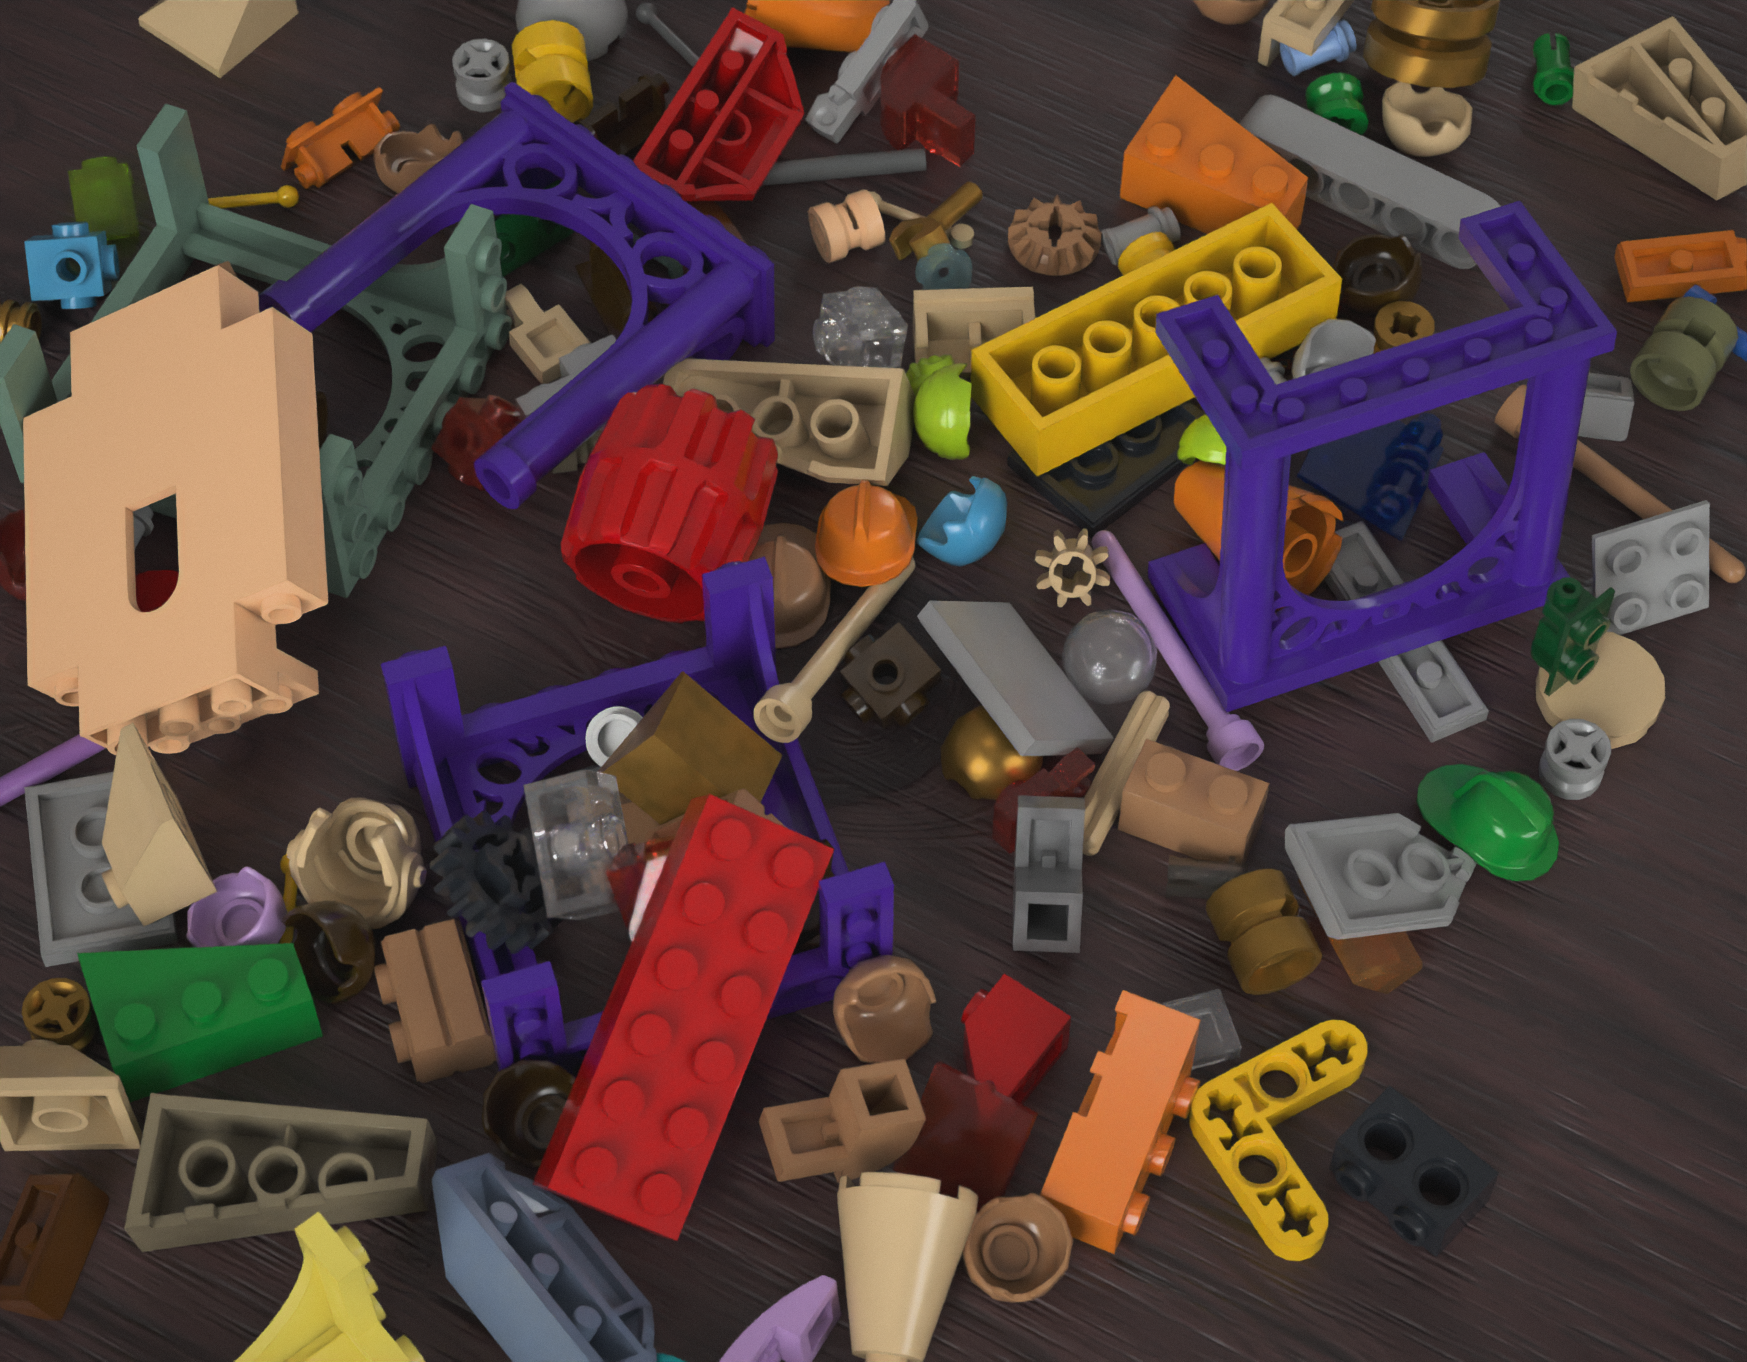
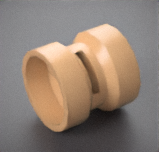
M866 189L848 194L843 203L833 205L829 202H824L810 207L808 210V220L813 240L826 263L846 258L851 249L860 247L864 250H869L883 245L885 242V230L880 211L874 198Z

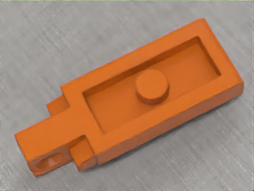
M1734 230L1623 241L1617 244L1614 258L1627 303L1683 297L1696 284L1710 294L1747 289L1746 238L1736 237Z

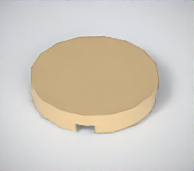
M1606 632L1599 640L1595 652L1599 655V660L1588 676L1578 684L1573 685L1568 681L1548 696L1544 691L1550 674L1545 669L1539 668L1536 677V702L1546 722L1552 727L1568 719H1584L1595 723L1605 731L1610 740L1611 749L1635 743L1647 733L1648 728L1656 722L1665 701V679L1655 658L1636 641L1614 632Z

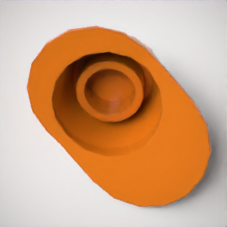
M861 480L859 485L850 486L839 491L827 503L819 517L815 543L819 567L828 577L839 583L858 587L883 584L898 577L910 565L915 551L918 521L915 507L906 498L891 493L880 486L871 485L868 480Z

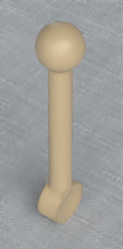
M869 192L874 198L879 211L883 214L902 221L920 217L926 218L920 214L882 201L881 196L876 192ZM957 224L945 231L947 237L950 238L951 244L956 248L966 249L973 243L974 231L967 224Z

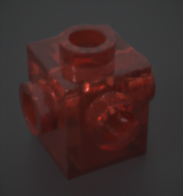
M488 395L487 398L459 397L456 404L445 414L442 420V429L431 449L449 463L448 471L452 476L467 485L478 488L480 491H486L475 473L474 462L522 422L518 418L520 411L509 401L495 395Z

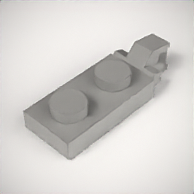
M894 0L891 5L884 6L877 13L871 26V33L860 49L851 52L843 61L835 85L830 87L829 93L817 96L805 119L811 129L833 143L838 144L859 113L864 116L869 113L929 28L917 0Z

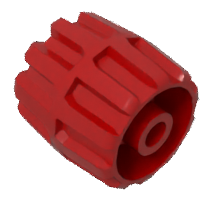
M650 384L644 386L638 392H627L619 400L611 413L579 478L561 541L563 562L571 567L576 574V580L589 591L626 611L670 623L682 624L686 621L696 620L705 622L702 574L715 571L722 565L730 562H747L759 541L778 473L776 467L778 448L774 439L756 436L751 431L755 418L742 409L727 413L718 408L715 396L710 393L693 388L685 392L682 397L678 396L671 386L665 384Z

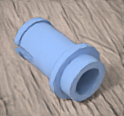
M1345 19L1337 22L1312 57L1280 43V54L1283 64L1292 76L1299 75L1305 70L1333 59L1340 63L1348 59L1349 53L1356 50V39L1353 30Z

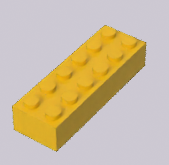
M1270 203L972 349L971 398L1038 477L1195 397L1156 334L1157 313L1219 295L1259 359L1264 357L1271 359L1301 344L1311 328L1327 319L1337 318L1342 278L1274 204Z

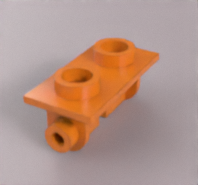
M378 87L364 97L359 92L348 96L332 111L334 116L318 126L314 121H310L297 128L286 140L287 146L281 163L283 171L297 164L298 167L294 169V173L300 184L306 189L312 185L320 188L352 167L353 162L342 147L348 144L360 161L373 154L375 146L384 135L400 130V124L392 112L387 110L381 113L378 109L383 93L381 87Z

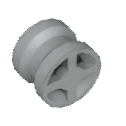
M475 39L462 44L455 51L452 58L454 75L457 78V98L463 106L473 111L488 112L501 108V100L505 98L504 87L512 82L509 74L508 52L503 45L489 39Z
M1568 719L1559 722L1550 730L1546 740L1545 750L1538 765L1539 778L1544 787L1553 795L1566 800H1581L1591 796L1599 788L1611 755V743L1605 731L1595 723L1584 719ZM1573 762L1577 764L1581 762L1584 767H1573L1566 763Z

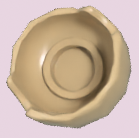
M1400 81L1385 90L1382 101L1383 124L1387 136L1400 152L1418 157L1445 154L1457 149L1470 135L1472 107L1462 95L1436 87H1431L1425 92H1416L1411 88V84Z

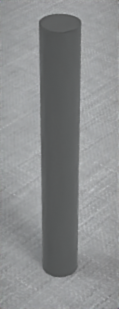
M923 147L777 161L762 186L926 171L925 149Z

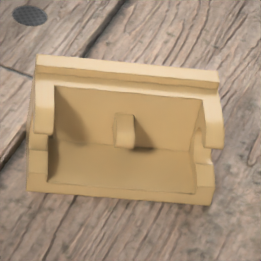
M1033 287L913 290L915 363H918L921 358H929L933 355L939 357L951 355L955 364L967 363L968 365L959 377L971 378L972 349L1035 319Z

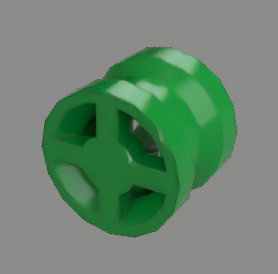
M1330 73L1319 77L1306 89L1305 99L1310 112L1359 135H1363L1367 130L1369 121L1365 107L1362 105L1364 96L1360 81L1353 75Z

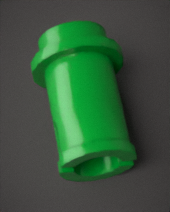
M1550 33L1540 36L1533 45L1537 66V74L1533 79L1534 92L1543 102L1549 105H1561L1573 97L1574 69L1570 63L1569 40L1560 33H1555L1556 50L1551 49Z

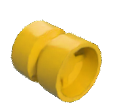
M555 20L540 21L525 27L516 35L512 43L517 85L532 95L543 97L553 110L572 123L579 118L585 119L588 117L593 108V96L583 35L576 27L567 22Z

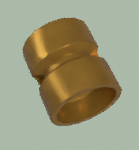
M1262 869L1240 875L1217 889L1206 903L1205 910L1219 940L1229 941L1232 944L1228 949L1227 958L1241 988L1248 994H1269L1285 989L1308 976L1321 962L1322 953L1304 918L1297 917L1300 907L1286 877L1279 870Z

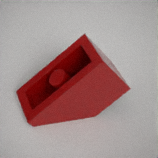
M1005 973L990 992L980 989L972 997L961 1017V1023L965 1025L963 1055L978 1139L989 1146L1066 1051L1071 1025L1070 1015Z

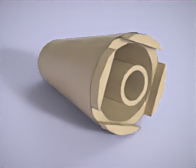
M864 1172L861 1173L860 1184L855 1187L848 1175L840 1177L837 1201L851 1348L854 1356L866 1359L865 1362L924 1361L977 1212L978 1195L970 1189L959 1186L958 1199L939 1194L941 1180L900 1173Z

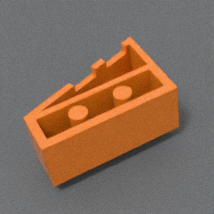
M1175 75L1124 151L1120 198L1145 209L1152 206H1157L1159 209L1169 207L1174 213L1177 222L1206 234L1273 203L1287 220L1298 229L1302 220L1308 177Z

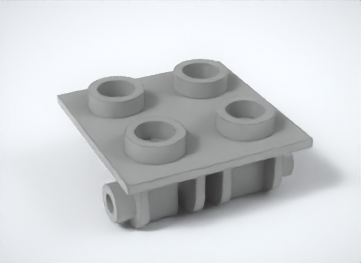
M1707 500L1592 535L1593 578L1584 582V588L1595 598L1599 597L1610 587L1615 590L1607 616L1611 621L1607 632L1623 635L1709 607L1710 503Z

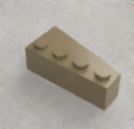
M151 1093L124 1229L141 1252L292 1231L318 1211L329 1225L428 1211L438 1142L427 1118Z

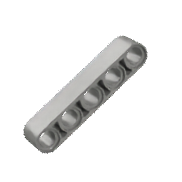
M1264 95L1258 98L1239 123L1308 177L1306 197L1390 237L1403 234L1414 249L1459 269H1470L1476 265L1473 258L1458 239L1460 219L1501 207L1495 199L1487 194L1274 95Z

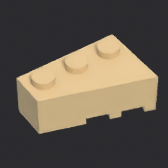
M1674 16L1574 67L1572 109L1715 200H1719L1747 185V103Z

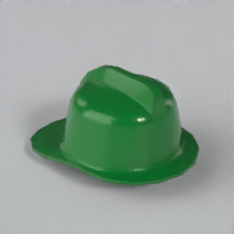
M1456 764L1441 766L1427 773L1418 785L1416 803L1422 817L1439 834L1467 853L1477 864L1493 875L1511 881H1531L1546 874L1556 861L1559 841L1553 825L1554 810L1551 800L1542 786L1529 776L1515 771L1489 772L1480 767Z

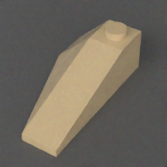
M684 359L665 373L663 384L671 386L678 396L683 397L685 392L694 388L715 396L718 408L727 413L741 409L755 418L751 431L756 436L774 439L778 448L776 463L827 483L860 484L861 480H868L871 485L888 486L909 456L914 427L912 408L915 394L904 369Z

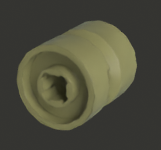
M1688 296L1674 300L1668 305L1657 322L1652 336L1645 341L1633 360L1630 369L1632 382L1643 396L1656 405L1675 411L1692 410L1701 403L1714 382L1717 372L1722 369L1736 346L1738 332L1735 323L1724 310L1705 299Z

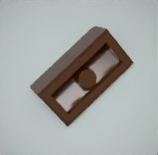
M30 1174L0 1243V1309L43 1320L60 1321L64 1316L109 1205L108 1195L81 1174Z

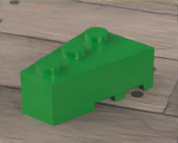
M293 943L77 953L114 1073L120 1077L129 1102L148 1097L151 1093L157 1094L323 1037L313 999Z

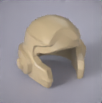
M349 798L341 802L332 814L325 809L317 808L312 813L306 829L301 830L295 839L289 842L286 852L287 858L290 860L291 876L308 904L329 900L349 905L362 914L371 929H380L398 920L411 906L419 887H422L425 883L427 875L421 856L420 833L413 817L400 805L366 798Z

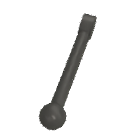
M650 2L641 3L636 9L638 21L643 24H650L694 67L699 57L657 16L658 12L655 5Z

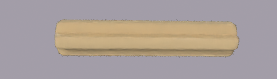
M1143 691L1138 694L1084 797L1083 854L1086 856L1098 853L1120 811L1123 788L1145 740L1156 741L1169 716L1170 703L1164 696H1157L1151 691Z

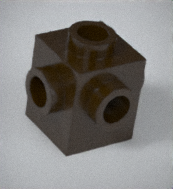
M898 622L878 640L870 634L856 643L846 653L843 661L847 666L840 671L842 683L847 689L840 694V697L863 724L873 718L883 730L895 720L903 727L916 718L929 705L930 701L925 695L941 682V669L901 623ZM884 676H891L896 679L889 685H882L877 682Z

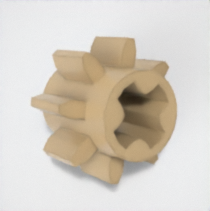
M1083 528L1077 539L1071 538L1066 540L1064 535L1059 530L1054 531L1055 547L1050 553L1045 550L1036 551L1035 561L1042 566L1049 567L1048 572L1041 574L1037 578L1036 586L1038 590L1052 586L1057 592L1058 607L1062 608L1067 602L1068 597H1080L1082 602L1089 606L1091 605V588L1094 583L1100 586H1109L1110 575L1106 571L1096 568L1097 564L1104 562L1109 557V550L1107 546L1093 550L1088 544V529ZM1072 556L1083 559V571H1077L1073 579L1063 577L1062 565H1068Z

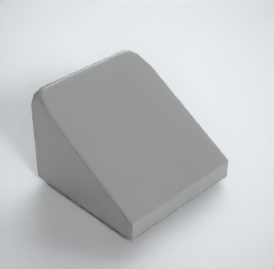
M1589 373L1578 436L1619 442L1626 440L1634 406L1632 382L1629 378Z

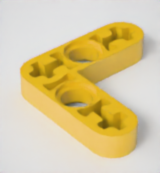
M1331 1019L1321 1022L1221 1074L1197 1089L1192 1100L1189 1126L1193 1136L1267 1247L1275 1255L1285 1260L1302 1261L1311 1258L1320 1250L1328 1229V1213L1323 1202L1272 1127L1351 1086L1359 1079L1367 1057V1041L1363 1033L1355 1025L1344 1020ZM1329 1044L1335 1051H1341L1345 1048L1349 1051L1346 1063L1343 1065L1335 1057L1317 1064L1312 1081L1308 1068L1322 1059L1325 1045ZM1273 1070L1283 1071L1295 1080L1297 1091L1289 1097L1275 1098L1268 1095L1262 1089L1259 1080L1267 1072ZM1212 1104H1215L1221 1111H1227L1231 1108L1234 1110L1231 1126L1239 1141L1230 1150L1226 1149L1230 1148L1232 1132L1221 1118L1208 1120L1209 1109ZM1261 1155L1268 1158L1275 1165L1277 1176L1272 1181L1264 1184L1252 1183L1241 1175L1238 1165L1245 1157ZM1286 1189L1290 1190L1286 1192L1283 1205L1295 1221H1301L1305 1218L1309 1220L1306 1236L1304 1237L1295 1229L1287 1232L1282 1230L1285 1212L1277 1198Z

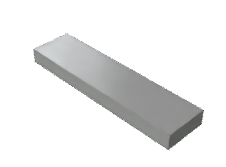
M1363 520L1335 531V533L1343 537L1341 550L1324 580L1338 601L1354 600L1404 583ZM1442 640L1378 661L1431 743L1487 719L1489 710Z

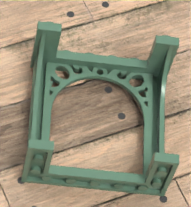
M165 103L136 145L157 225L91 323L179 283L194 258L216 266L229 261L234 272L273 284L277 280L287 281L332 245L210 205L188 112L185 109ZM470 204L444 247V258L419 265L396 264L341 308L362 321L382 343L392 366V388L386 410L379 423L356 449H354L353 441L329 434L319 450L327 587L330 593L348 598L358 579H365L370 574L376 561L377 547L387 530L392 532L398 527L404 513L406 498L415 484L421 485L427 478L432 465L433 453L442 438L448 439L453 434L458 423L460 407L469 393L475 394L479 390L485 376L486 364L495 349L501 350L509 338L512 318L507 315L505 294L507 281L502 277L500 265L502 243L496 236L494 213L492 210ZM395 323L400 324L406 329L400 335L391 331ZM13 324L0 343V425L19 481L24 483L23 418L72 396L71 352L51 381L36 331ZM437 342L443 345L437 357L432 360L412 362L404 358L405 353L411 347L420 343ZM413 379H422L416 391L407 389ZM395 426L391 433L386 431L389 427ZM364 466H369L370 468L367 469L365 476L363 478L362 472L358 469ZM176 494L148 505L154 512L177 519Z

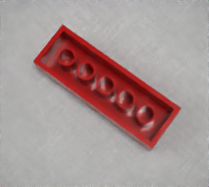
M707 794L690 800L533 1181V1185L659 1237L678 1240L819 889V881L823 879L833 854V848L714 795Z

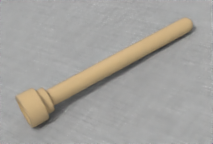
M913 557L910 565L898 577L883 584L867 588L791 683L775 685L765 693L754 708L755 723L765 736L780 743H789L798 738L812 719L811 699L845 658L846 653L856 644L915 569Z

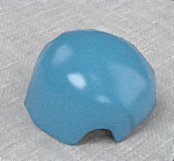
M972 476L969 479L975 487L974 494L968 495L957 491H950L922 527L916 539V544L940 561L960 567L976 562L991 552L1005 530L1008 503L1004 491L998 484L988 478L981 479Z

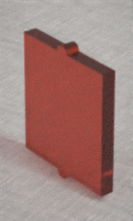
M942 1061L935 1063L920 1100L926 1117L924 1125L912 1147L896 1159L892 1170L900 1174L941 1180L939 1194L958 1199L959 1186L968 1188L978 1195L976 1213H978L981 1207L990 1200L1005 1196L1038 1113L996 1091V1085L991 1080L981 1083Z

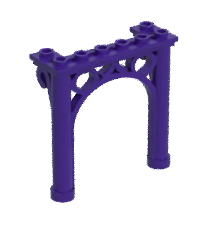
M512 81L504 87L505 98L501 100L502 112L290 279L287 281L277 280L258 296L260 312L273 307L309 332H312L431 236L461 221L470 204L492 210L496 216L501 214H518L553 221L580 233L600 247L620 269L631 293V313L623 332L615 343L474 462L475 473L485 490L504 507L517 509L537 491L536 483L606 425L615 406L627 392H638L644 386L654 384L677 363L690 356L694 359L729 360L739 347L742 339L754 348L759 343L765 347L775 341L774 263L770 261L761 249L755 246H748L729 233L715 217L704 215L682 200L672 187L666 184H659L639 170L629 157L623 154H616L596 140L586 127L580 124H573L553 110L543 97L530 94ZM557 179L561 181L559 185L553 188L543 189ZM578 186L595 198H586L577 194ZM629 222L646 233L645 236L637 239L635 245L633 243V233L627 227ZM665 256L677 260L680 265L687 267L689 271L680 278L664 279L644 274L643 266L652 258ZM648 301L670 304L648 323Z

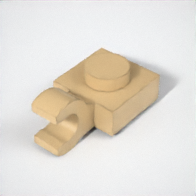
M519 284L506 291L505 302L509 308L507 315L512 318V330L509 331L510 346L541 384H548L561 376L560 357L571 353L580 345L591 342L559 304L543 312L524 285Z

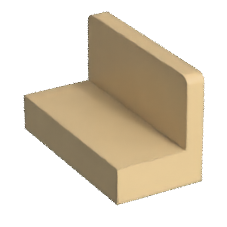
M1277 0L1263 20L1258 63L1269 67L1280 53V43L1312 57L1354 0Z

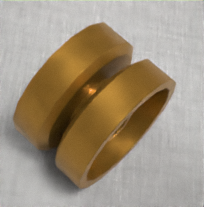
M1372 0L1371 9L1377 19L1371 21L1367 29L1363 57L1372 69L1383 76L1403 83L1436 88H1455L1472 85L1484 79L1487 71L1492 42L1486 34L1494 29L1500 0Z

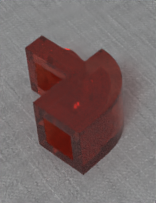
M916 34L908 39L886 61L882 69L880 79L881 129L888 142L896 150L906 149L916 139L929 152L941 155L961 167L974 154L976 115L955 103L958 100L959 60Z

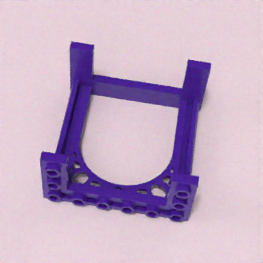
M1521 201L1460 219L1458 235L1460 242L1509 308V311L1277 385L1219 295L1156 314V334L1226 445L1220 566L1206 543L1149 561L1148 579L1226 713L1544 606L1549 586L1557 580L1570 577L1557 557L1591 358L1614 350L1617 330ZM1528 378L1515 468L1509 487L1485 452L1429 470L1428 488L1466 543V546L1460 552L1423 577L1354 600L1329 601L1317 599L1299 592L1288 583L1283 569V549L1291 454ZM1284 607L1283 609L1275 613V610L1277 608Z
M765 557L747 562H730L722 565L715 571L702 574L707 646L688 652L683 650L673 651L665 654L659 660L627 669H609L596 678L571 685L549 686L540 690L535 695L507 703L485 704L472 713L461 715L453 666L446 645L427 651H410L401 655L398 659L381 663L404 774L409 788L416 786L418 788L435 843L465 815L468 814L473 819L481 811H486V801L503 803V807L497 813L491 815L494 823L503 815L510 817L513 826L518 811L533 788L557 766L587 751L586 731L591 720L599 712L610 707L622 706L633 709L644 717L682 671L685 672L782 755L761 800L765 814L772 813L786 828L819 842L826 838L834 847L830 871L835 876L819 881L820 947L791 956L766 1020L833 1000L837 986L853 965L880 955L893 956L894 883L886 863L881 862L849 872L798 738L789 743L774 741L760 731L754 720L756 704L771 687L779 685L776 673L773 576ZM549 749L544 754L534 757L528 756V754ZM508 760L520 769L521 776L515 782L497 784L483 778L477 769ZM475 796L480 797L483 801L477 803ZM462 915L459 916L485 999L498 1070L500 1071L521 1059L549 1060L559 1064L577 1077L603 1012L564 1024L558 984L550 961L538 964L533 949H530L528 946L524 947L517 954H511L505 942L496 950L489 949L486 934L479 931L470 938L466 934L468 921Z

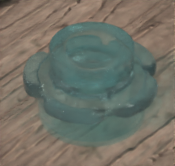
M939 243L932 246L927 252L928 255L920 258L917 262L915 277L919 283H922V290L968 289L971 283L972 262L970 257L962 249L955 250L951 244ZM942 267L949 269V273L945 277L939 276V270Z

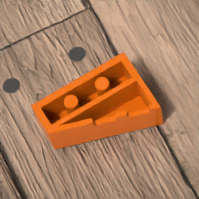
M1122 990L1115 1007L1117 1015L1114 1033L1105 1053L1098 1051L1090 1069V1072L1095 1075L1078 1112H1073L1040 1193V1196H1043L1065 1215L1073 1238L1112 1254H1115L1124 1231L1134 1236L1137 1234L1150 1201V1196L1141 1193L1149 1173L1162 1176L1175 1143V1138L1167 1135V1132L1175 1115L1184 1119L1187 1118L1191 1110L1192 1100L1200 1085V1080L1190 1076L1201 1020L1125 990Z

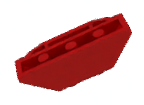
M732 7L634 158L633 162L638 169L659 184H666L672 187L684 201H753L804 117V110L794 73L786 55L787 47L783 34Z

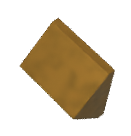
M682 671L597 773L657 823L662 825L684 815L691 799L707 794L721 798L745 788L761 803L782 755Z

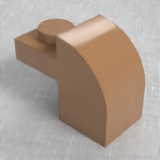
M899 1059L841 1069L829 1097L763 1108L758 1122L778 1182L834 1172L836 1181L839 1183L842 1176L848 1175L850 1180L861 1177V1173L875 1172L901 1157L915 1143L926 1117L906 1060Z

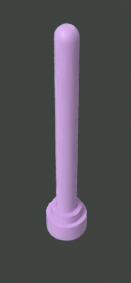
M1107 530L1097 532L1092 538L1093 549L1107 546L1109 557L1102 563L1209 728L1206 733V737L1209 740L1207 743L1209 754L1216 764L1234 771L1249 766L1264 750V742L1250 721L1241 720L1238 715L1226 713L1199 665L1114 534Z

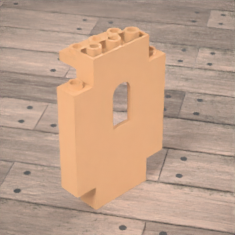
M217 265L70 332L72 396L23 418L28 686L54 698L59 704L71 707L79 706L80 736L107 748L114 755H117L121 728L134 723L147 747L150 746L152 750L159 753H179L186 750L191 743L214 734L236 731L245 722L266 714L285 712L294 703L319 694L318 670L277 649L276 643L277 624L294 622L302 614L328 604L313 336L311 332L273 307L259 312L258 291ZM176 494L178 582L173 594L164 605L151 612H141L136 601L133 511Z

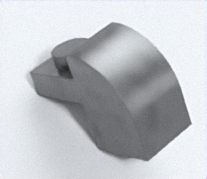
M1018 795L1013 882V951L1080 953L1083 903L1084 798Z

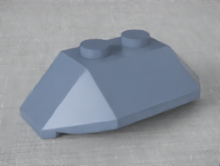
M490 1153L436 1170L432 1177V1186L446 1278L512 1362L657 1361L656 1349L653 1348L655 1332L652 1305L567 1202L553 1193L533 1185L531 1179L505 1170V1163Z

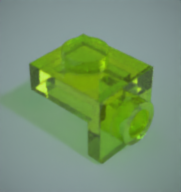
M97 157L82 161V169L68 171L76 222H88L89 232L105 231L106 240L140 236L132 184H134L133 172L127 163L117 164V158Z

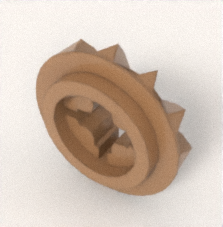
M1058 195L1054 197L1051 203H1042L1033 198L1028 209L1015 211L1013 222L1008 227V244L1015 259L1029 270L1043 275L1062 276L1078 272L1087 267L1096 258L1101 246L1102 233L1098 228L1097 214H1087L1084 212L1080 200L1071 205L1064 204ZM1052 225L1061 227L1062 234L1061 239L1057 240V247L1051 246L1052 239H1049V226Z

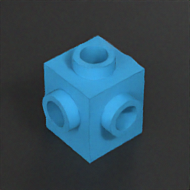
M88 222L53 224L52 235L33 236L24 241L31 301L60 299L62 309L97 306V296L106 295L112 290L111 281L119 280L120 267L116 245H107L105 231L89 232ZM69 258H73L79 263L80 273L70 267Z

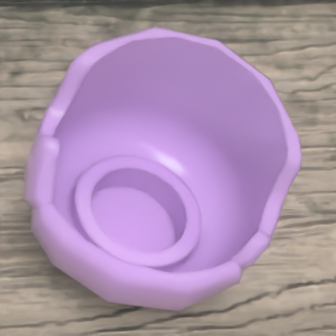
M247 866L243 867L239 873L224 874L214 879L213 883L217 892L191 904L187 911L188 933L186 937L194 948L277 944L286 928L281 921L283 916L287 914L282 894L270 879Z

